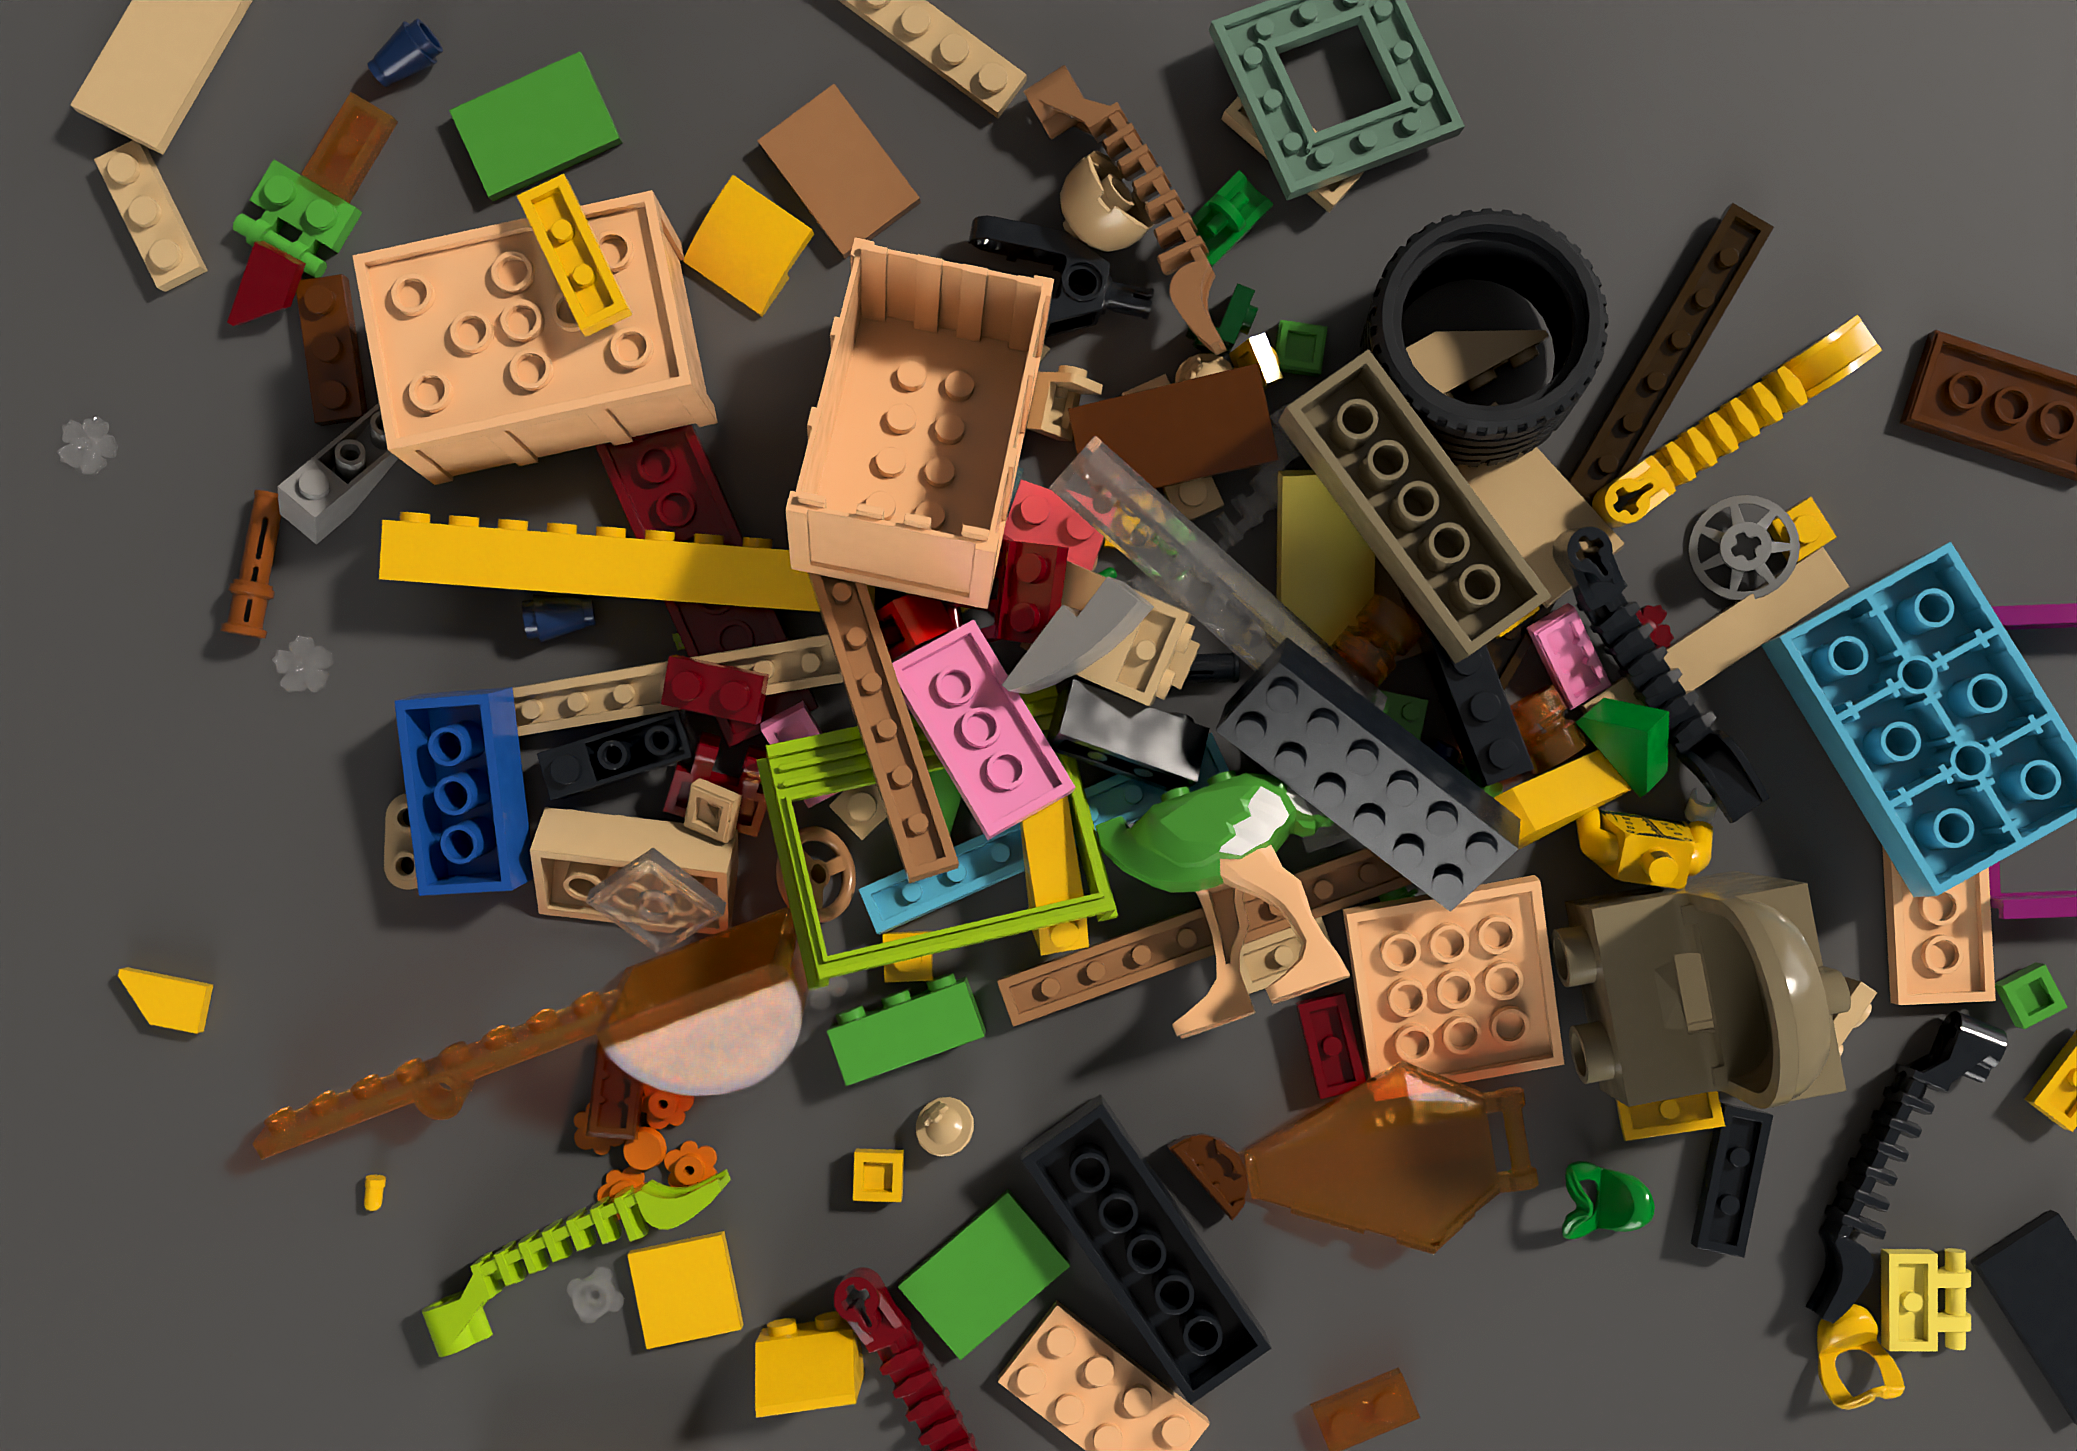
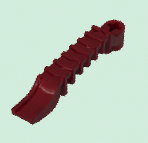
M866 1267L851 1270L835 1290V1309L848 1322L866 1346L868 1352L877 1351L882 1360L879 1370L883 1376L888 1374L891 1376L895 1384L892 1393L896 1399L903 1398L908 1410L905 1416L909 1422L915 1421L921 1431L918 1438L921 1445H929L932 1451H979L975 1445L976 1439L973 1433L968 1432L962 1421L963 1415L960 1410L955 1409L949 1398L950 1392L947 1386L943 1387L936 1375L937 1368L934 1363L930 1364L926 1357L922 1341L917 1340L910 1328L912 1324L910 1319L906 1318L896 1306L879 1274ZM854 1287L858 1291L866 1288L869 1295L865 1301L861 1298L852 1300L849 1294Z

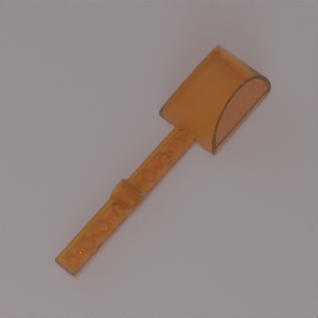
M782 908L629 966L625 969L617 988L599 995L597 991L588 992L574 1000L569 1007L554 1011L553 1008L541 1010L532 1015L524 1024L510 1028L509 1025L496 1027L485 1034L481 1040L468 1045L465 1041L456 1042L446 1047L434 1058L423 1061L421 1058H414L399 1066L394 1073L379 1078L378 1074L369 1075L359 1080L347 1091L336 1094L334 1090L327 1091L315 1097L307 1106L296 1110H293L292 1107L282 1108L271 1114L264 1121L266 1126L252 1144L262 1160L411 1103H415L418 1110L431 1119L447 1120L459 1113L472 1091L476 1079L595 1034L605 1052L622 1070L640 1082L666 1092L689 1096H712L731 1093L756 1084L773 1073L790 1055L800 1033L810 994L790 908ZM439 1083L448 1085L452 1090L443 1088Z

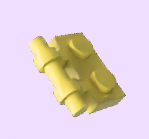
M1956 1248L1945 1249V1266L1938 1269V1254L1929 1249H1881V1346L1888 1351H1938V1332H1945L1946 1348L1953 1350L1966 1349V1332L1971 1331V1314L1966 1312V1288L1971 1287V1271L1966 1269L1965 1250ZM1938 1288H1945V1310L1938 1312Z

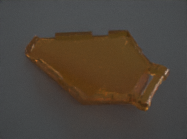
M1402 1060L1247 1148L1244 1157L1252 1200L1260 1199L1291 1208L1290 1213L1361 1234H1364L1365 1230L1392 1237L1396 1239V1244L1435 1254L1463 1228V1225L1475 1217V1213L1499 1193L1530 1190L1539 1185L1537 1169L1531 1166L1522 1108L1526 1106L1524 1089L1521 1087H1505L1495 1092L1484 1093ZM1488 1113H1503L1511 1169L1508 1171L1497 1172Z

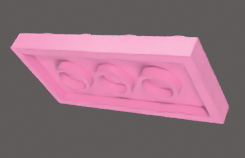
M974 620L892 663L908 708L987 840L1057 802L1075 790V785L1019 693L1010 692L1002 686L1008 675Z

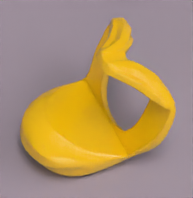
M1853 1304L1835 1323L1821 1318L1817 1329L1818 1375L1821 1385L1832 1403L1845 1410L1869 1404L1876 1397L1883 1399L1899 1397L1905 1389L1899 1368L1877 1340L1878 1326L1873 1316L1866 1308ZM1847 1350L1865 1351L1876 1360L1885 1386L1869 1389L1853 1397L1838 1376L1835 1367L1836 1357Z

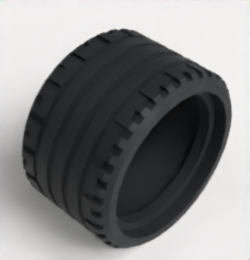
M1492 208L1481 209L1478 212L1466 210L1461 211L1459 215L1453 216L1450 214L1442 217L1441 221L1437 224L1431 222L1424 226L1420 232H1415L1408 238L1406 246H1400L1385 266L1382 278L1379 279L1363 328L1360 355L1368 349L1455 466L1467 465L1468 467H1478L1479 464L1486 463L1487 466L1497 465L1499 462H1508L1516 459L1520 452L1525 455L1545 442L1552 432L1560 427L1596 374L1595 369L1601 363L1604 355V348L1608 337L1604 330L1609 324L1608 314L1606 313L1607 302L1605 295L1601 294L1600 288L1602 284L1599 277L1595 276L1592 271L1593 266L1589 259H1584L1580 254L1582 250L1576 244H1571L1566 239L1567 236L1561 231L1556 232L1550 228V224L1542 220L1538 222L1532 219V216L1524 213L1518 215L1513 214L1511 210L1502 209L1500 212L1493 211ZM1465 279L1485 280L1511 288L1534 306L1543 317L1551 334L1555 355L1552 380L1534 395L1512 404L1482 406L1466 404L1448 397L1430 385L1413 366L1404 346L1401 327L1403 313L1413 301L1425 292L1450 281Z

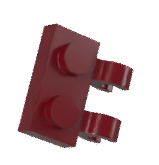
M702 731L693 764L677 762L663 811L685 817L691 783L701 778L742 795L736 829L740 833L757 837L767 806L763 788L760 785L761 780L756 760L766 758V749L749 745L740 777H732L712 771L721 737Z

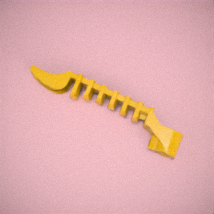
M1858 315L1852 317L1802 352L1781 364L1780 368L1763 376L1762 381L1741 391L1740 396L1719 406L1720 409L1700 419L1698 421L1699 424L1678 434L1677 439L1656 449L1655 454L1640 460L1624 474L1601 488L1594 496L1592 508L1610 528H1619L1640 520L1650 510L1675 493L1676 486L1692 481L1696 478L1695 473L1712 467L1718 463L1717 458L1734 452L1739 448V443L1756 437L1760 434L1762 427L1765 428L1780 421L1783 418L1784 412L1787 413L1803 406L1808 402V399L1823 392L1881 352L1882 349L1869 333ZM1639 490V493L1629 499L1628 503L1623 506V511L1617 512L1613 504L1619 500L1618 497Z

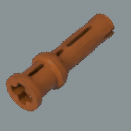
M255 490L238 579H233L232 583H229L228 591L233 594L228 620L225 623H221L220 631L266 639L267 631L263 629L268 600L274 599L275 595L273 586L269 585L282 515L279 512L278 493ZM266 519L267 527L261 558L256 559L262 522ZM256 568L258 569L256 582L251 581L253 569ZM250 600L252 604L250 609L248 622H245L244 615L247 601Z

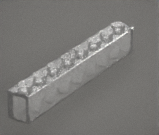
M1093 437L1049 487L1254 671L1288 637L1381 711H1384L1388 697L1098 437Z

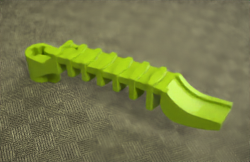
M727 1168L688 1187H670L653 1179L636 1188L633 1185L628 1186L611 1199L609 1196L602 1198L588 1210H586V1207L577 1210L565 1221L561 1218L552 1222L542 1232L537 1229L527 1234L518 1243L514 1240L505 1244L502 1247L503 1249L495 1254L492 1251L485 1253L470 1266L473 1275L465 1290L437 1300L421 1311L438 1356L452 1355L493 1335L483 1309L489 1299L501 1292L505 1286L513 1285L525 1279L527 1270L529 1274H533L547 1268L550 1263V1257L546 1247L552 1262L560 1261L572 1255L573 1245L569 1236L572 1237L577 1251L592 1247L597 1241L593 1228L594 1224L603 1245L615 1241L622 1235V1228L618 1221L617 1213L621 1217L630 1242L643 1238L648 1234L649 1226L647 1222L658 1229L669 1230L675 1228L697 1215L723 1190L731 1180Z

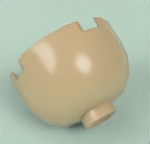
M1093 151L1085 158H1082L1067 175L1060 192L1061 210L1066 219L1063 222V227L1065 231L1082 243L1085 242L1092 248L1106 252L1124 249L1140 240L1154 224L1145 209V204L1148 201L1141 202L1135 191L1131 193L1122 181L1124 177L1117 163L1111 161L1109 156L1099 151Z

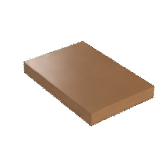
M832 84L757 140L759 146L844 259L851 254L854 238L873 239L921 203L920 197L835 84Z

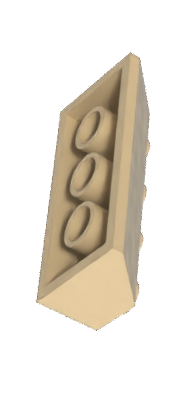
M545 807L530 848L539 914L729 936L739 865L737 829L734 838L725 844L684 827V823Z

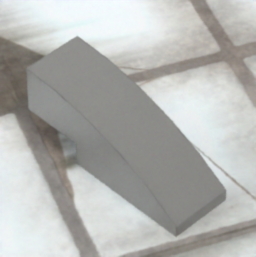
M1107 577L1082 611L1065 605L1059 608L1002 686L1010 692L1030 694L1056 685L1083 671L1108 654L1132 633L1154 606L1125 582Z

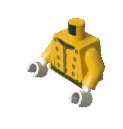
M1693 789L1685 809V816L1691 821L1689 824L1684 821L1605 811L1597 808L1576 819L1579 845L1585 856L1590 858L1614 879L1624 882L1684 889L1688 876L1693 877L1703 871L1711 860L1713 826L1710 823L1714 819L1718 805L1713 798H1711L1710 804L1702 803L1696 798L1697 789Z

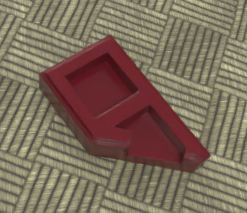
M265 241L254 242L227 323L232 326L242 325L251 320L291 307L306 263Z

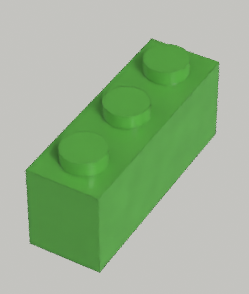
M954 973L945 974L926 982L929 990L910 996L908 989L900 990L881 998L883 1006L865 1012L863 1005H859L836 1014L837 1022L831 1024L827 1033L846 1086L985 1037L986 1029L967 976L956 980Z

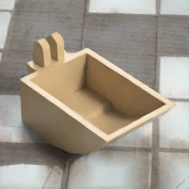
M1067 561L1061 606L1065 605L1082 611L1107 577ZM1134 589L1151 603L1154 608L1134 631L1113 650L1076 675L1142 704L1151 706L1154 704L1156 697L1165 700L1171 685L1182 689L1190 672L1191 665L1197 656L1200 643L1191 640L1195 626L1188 624L1192 613ZM1021 642L1020 647L1028 651L1032 644Z

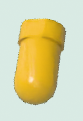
M372 1174L365 1177L364 1207L369 1211H376L382 1205L383 1192L386 1185V1177L383 1175Z

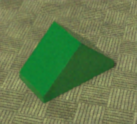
M1602 698L1576 721L1579 727L1640 798L1647 794L1668 772L1669 711Z

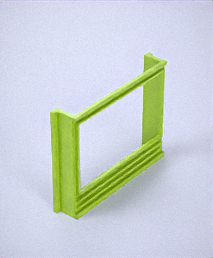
M1055 685L1030 694L1019 693L1045 738L1048 735L1058 696ZM913 714L910 715L928 772L945 769ZM858 726L766 745V758L756 761L808 990L828 986L829 978L1087 917L1097 916L1098 922L1117 918L1118 913L1076 759L1055 752L1076 787L1068 795L1073 830L1091 895L827 956L792 802L876 784Z

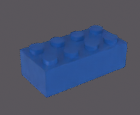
M513 687L425 693L395 700L419 896L511 891L533 880L530 855L531 838Z

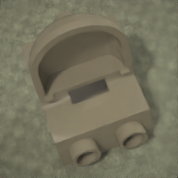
M1729 871L1687 879L1684 889L1647 886L1565 902L1570 927L1554 929L1551 934V946L1555 967L1562 984L1565 987L1581 985L1588 1023L1572 1025L1570 1027L1569 1043L1575 1069L1584 1084L1599 1082L1601 1091L1628 1107L1700 1093L1722 1091L1758 1109H1768L1784 1106L1790 1101L1847 1091L1832 1015L1850 1010V991L1840 971L1823 966L1807 883L1739 871Z

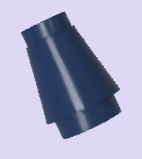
M417 18L410 24L404 21L367 65L374 77L383 86L388 87L393 82L396 83L436 64V56L442 53L443 49L432 31Z
M533 594L532 600L522 601L527 639L539 638L540 642L586 628V626L596 625L592 597L582 598Z

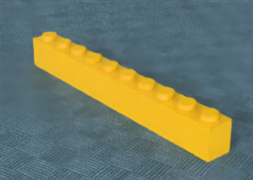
M400 512L399 521L382 520L379 579L820 612L808 572L791 569L789 550L772 549V539L743 537L742 547L723 545L724 536L694 534V543L675 542V532L645 530V539L626 538L625 528L596 526V536L577 534V525L547 523V532L528 531V521L498 519V528L479 527V518L454 515H449V523L446 525L430 523V514ZM866 584L876 612L879 587Z

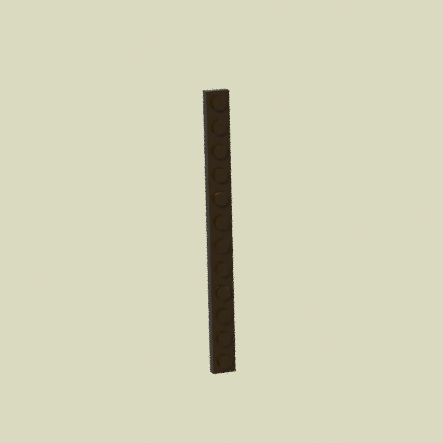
M1734 203L1730 204L1723 212L1567 480L1591 507L1594 496L1601 488L1637 464L1774 226ZM1556 601L1547 609L1543 604L1539 605L1540 610L1502 637H1495L1486 643L1503 690L1507 687L1533 642L1526 628L1547 616Z

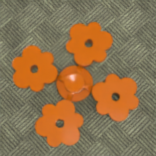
M652 1076L645 1081L643 1088L645 1095L642 1097L641 1111L647 1113V1122L651 1127H639L638 1140L586 1136L590 1102L586 1107V1111H580L575 1115L574 1124L579 1129L575 1132L574 1141L579 1148L583 1150L593 1148L596 1154L605 1155L610 1151L611 1146L616 1147L624 1143L623 1154L625 1160L630 1165L623 1172L614 1169L607 1174V1183L598 1190V1201L608 1196L611 1199L628 1186L633 1185L636 1188L646 1183L644 1182L645 1175L643 1170L655 1168L663 1160L666 1169L671 1172L668 1176V1183L671 1187H688L717 1174V1170L713 1167L717 1162V1153L712 1147L705 1145L698 1148L696 1142L688 1140L681 1145L680 1149H672L666 1154L667 1146L665 1139L656 1130L665 1128L669 1123L673 1126L681 1125L686 1118L685 1112L694 1104L693 1093L687 1088H681L682 1082L679 1077L669 1076L664 1080L662 1077ZM661 1100H666L668 1105L663 1106ZM687 1166H692L694 1172H690ZM617 1213V1214H616V1215H617V1218H618V1220H620L621 1217H620L619 1213Z

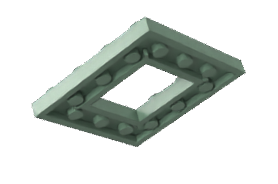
M1267 0L1211 21L1208 31L1287 201L1460 135L1465 127L1405 0ZM1358 25L1394 103L1315 133L1278 54Z

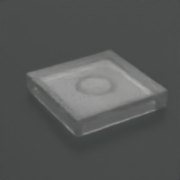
M651 848L590 889L586 899L587 904L658 955H661L723 916L726 907L724 900L655 848Z

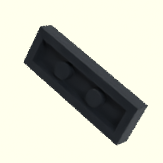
M1720 1102L1725 1126L1717 1127L1713 1130L1691 1244L1699 1249L1744 1258L1773 1115L1761 1110Z

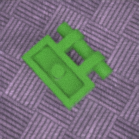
M273 159L250 198L251 202L264 209L265 212L256 221L243 213L239 214L233 222V230L245 236L246 242L252 247L254 242L265 241L306 263L304 272L314 278H318L325 273L327 263L315 256L320 246L323 244L339 253L362 212L355 206ZM285 222L302 232L297 241L291 242L278 234Z

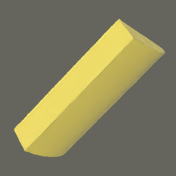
M1313 470L1278 471L1276 648L1288 637L1325 667L1362 663L1373 637L1375 554Z

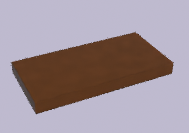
M1938 330L1928 333L1900 424L2077 481L2076 375Z
M1258 363L1068 408L1087 500L1090 504L1279 461Z

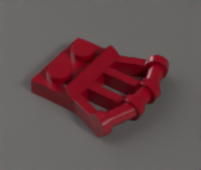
M1003 534L1000 551L1003 553L1002 564L997 565L995 577L1000 578L997 600L990 599L988 609L941 600L955 626L953 630L964 625L961 607L995 612L994 625L980 629L988 643L1003 639L1033 644L1061 607L1069 548L1014 541Z

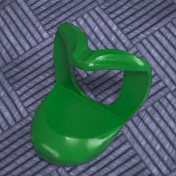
M1576 1161L1567 1166L1565 1171L1566 1188L1576 1204V1209L1566 1215L1562 1224V1236L1564 1238H1582L1596 1229H1608L1619 1232L1634 1231L1646 1226L1652 1220L1655 1210L1654 1201L1649 1189L1638 1178L1624 1172L1601 1168L1587 1161ZM1594 1180L1597 1189L1594 1209L1592 1201L1582 1189L1579 1181Z

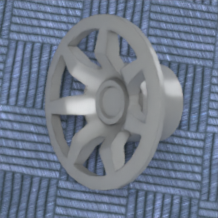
M1750 495L1733 496L1711 506L1695 524L1689 542L1690 562L1699 580L1714 593L1734 600H1742L1752 593L1754 598L1757 599L1777 590L1794 571L1800 550L1799 535L1790 516L1774 502ZM1738 505H1757L1769 510V512L1757 524L1744 522ZM1730 507L1732 526L1726 532L1705 526L1714 514ZM1775 516L1786 527L1790 543L1771 541V537L1766 530ZM1701 534L1719 543V553L1703 563H1700L1697 549ZM1790 551L1786 567L1775 579L1765 562L1771 553ZM1722 564L1730 567L1732 571L1729 589L1714 583L1704 570ZM1755 570L1768 583L1765 587L1754 591H1737L1743 574L1746 571Z

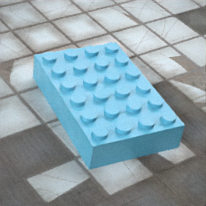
M1951 542L1922 555L1761 645L1913 897L1938 896L2077 818V743Z

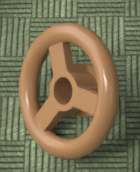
M817 826L804 827L798 830L801 844L808 841H819L827 845L836 855V857L824 862L819 859L813 860L803 850L819 921L824 923L840 916L849 906L856 886L855 864L848 847L835 833ZM777 858V885L784 902L789 907L779 858ZM841 872L842 883L837 898L829 906L822 908L824 887L829 883L830 876Z

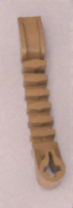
M1065 64L1025 89L1024 93L1051 140L1073 126L1092 135L1097 143L1102 141V146L1111 161H1117V166L1126 181H1131L1146 172L1144 176L1132 182V187L1141 202H1146L1160 194L1158 198L1145 204L1150 220L1153 224H1158L1171 216L1174 218L1154 229L1153 233L1160 247L1167 249L1184 239L1186 241L1157 256L1159 265L1165 275L1176 272L1170 283L1172 302L1191 331L1203 345L1215 355L1228 351L1211 320L1208 310L1209 291L1216 277L1207 259V256H1210L1208 248L1202 237L1196 235L1198 230L1189 213L1183 212L1185 207L1175 189L1170 190L1172 185L1161 166L1156 167L1158 164L1146 143H1143L1132 122L1129 123L1118 102L1109 106L1085 99Z

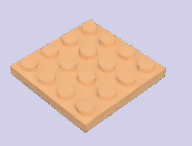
M1532 875L1481 884L1451 912L1428 894L1343 909L1369 1087L1373 1098L1565 1065L1541 882L1538 877Z

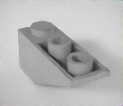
M379 403L277 486L280 515L316 545L352 515L398 460V457L387 449Z

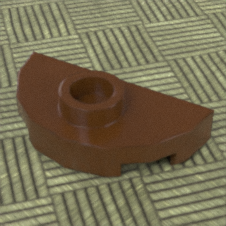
M1204 1133L1184 1135L1168 1144L1170 1151L1233 1221L1244 1207L1248 1188L1247 1171L1236 1150L1221 1138Z

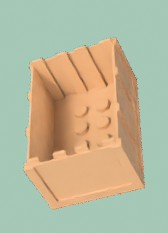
M652 190L581 206L633 314L587 337L581 332L527 218L352 255L388 451L432 484L437 485L453 481V476L511 463H516L518 466L538 463L539 457L611 442L616 446L633 442L632 437L695 423L698 427L717 424L714 404L706 392L680 261L684 260L681 241Z
M854 238L850 254L851 275L840 317H834L831 328V354L817 408L811 407L807 423L808 444L796 492L790 491L785 509L791 569L988 609L1039 370L1054 279L1034 275V278L1006 274L983 267L958 264L930 256L891 250L875 245L874 241Z

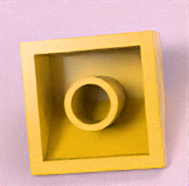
M837 1311L820 1314L815 1317L813 1322L796 1324V1319L794 1318L778 1319L768 1323L767 1328L761 1330L755 1342L756 1418L856 1404L865 1374L861 1341L848 1322Z

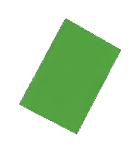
M580 51L449 110L483 187L492 201L498 200L623 143L586 60Z
M1007 1189L899 1282L898 1288L954 1354L962 1360L1071 1265L1069 1259L1011 1191Z

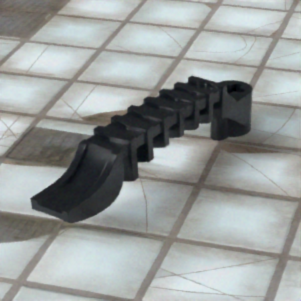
M1582 527L1564 531L1554 542L1553 558L1572 586L1577 601V608L1586 614L1591 622L1589 627L1593 633H1598L1605 644L1603 649L1607 655H1612L1620 667L1618 672L1622 677L1627 678L1635 690L1633 695L1636 699L1641 700L1647 707L1669 711L1668 744H1671L1678 753L1676 756L1680 762L1707 789L1729 823L1736 822L1769 799L1762 782L1732 738L1721 730L1712 731L1710 725L1715 721L1716 716L1712 711L1699 712L1694 705L1695 701L1699 698L1695 690H1684L1678 681L1683 674L1679 668L1670 669L1664 660L1668 651L1664 646H1655L1649 636L1654 629L1650 623H1641L1637 618L1636 613L1640 609L1636 601L1627 602L1622 591L1628 585L1618 568L1612 553V543L1608 535L1596 527ZM1586 541L1588 548L1583 552L1585 558L1578 559L1575 553L1581 549L1579 542Z

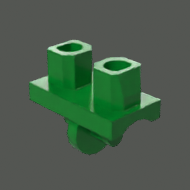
M1240 170L1192 217L1198 230L1196 235L1202 237L1210 253L1207 259L1212 268L1273 206V203L1256 190Z

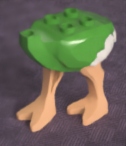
M1235 770L1222 772L1210 777L1207 780L1209 785L1207 787L1192 792L1189 791L1188 787H1180L1160 796L1161 803L1152 805L1131 828H1129L1122 816L1096 825L1101 851L1122 871L1153 887L1171 893L1196 892L1204 909L1213 937L1217 979L1207 995L1172 1024L1176 1036H1180L1181 1039L1255 1013L1254 1006L1240 973V954L1250 926L1243 903L1244 893L1258 897L1277 908L1291 925L1301 944L1298 959L1294 965L1266 988L1272 1005L1350 977L1338 952L1324 936L1312 916L1301 881L1283 868L1276 855V852L1290 834L1301 837L1315 835L1318 828L1330 827L1334 822L1274 775L1244 773L1237 776Z

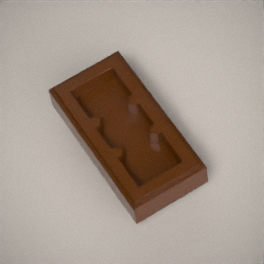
M598 1038L586 1136L638 1140L649 1045L647 1041Z

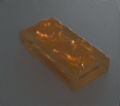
M350 92L302 172V175L350 204L398 121L390 114Z
M1399 1367L1310 1404L1329 1451L1345 1450L1420 1418Z

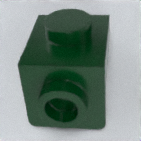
M1238 283L1220 328L1215 327L1228 350L1225 353L1228 354L1231 352L1239 332L1248 335L1258 311V307L1250 305L1255 290ZM1188 328L1186 337L1194 340L1193 346L1202 352L1214 354Z

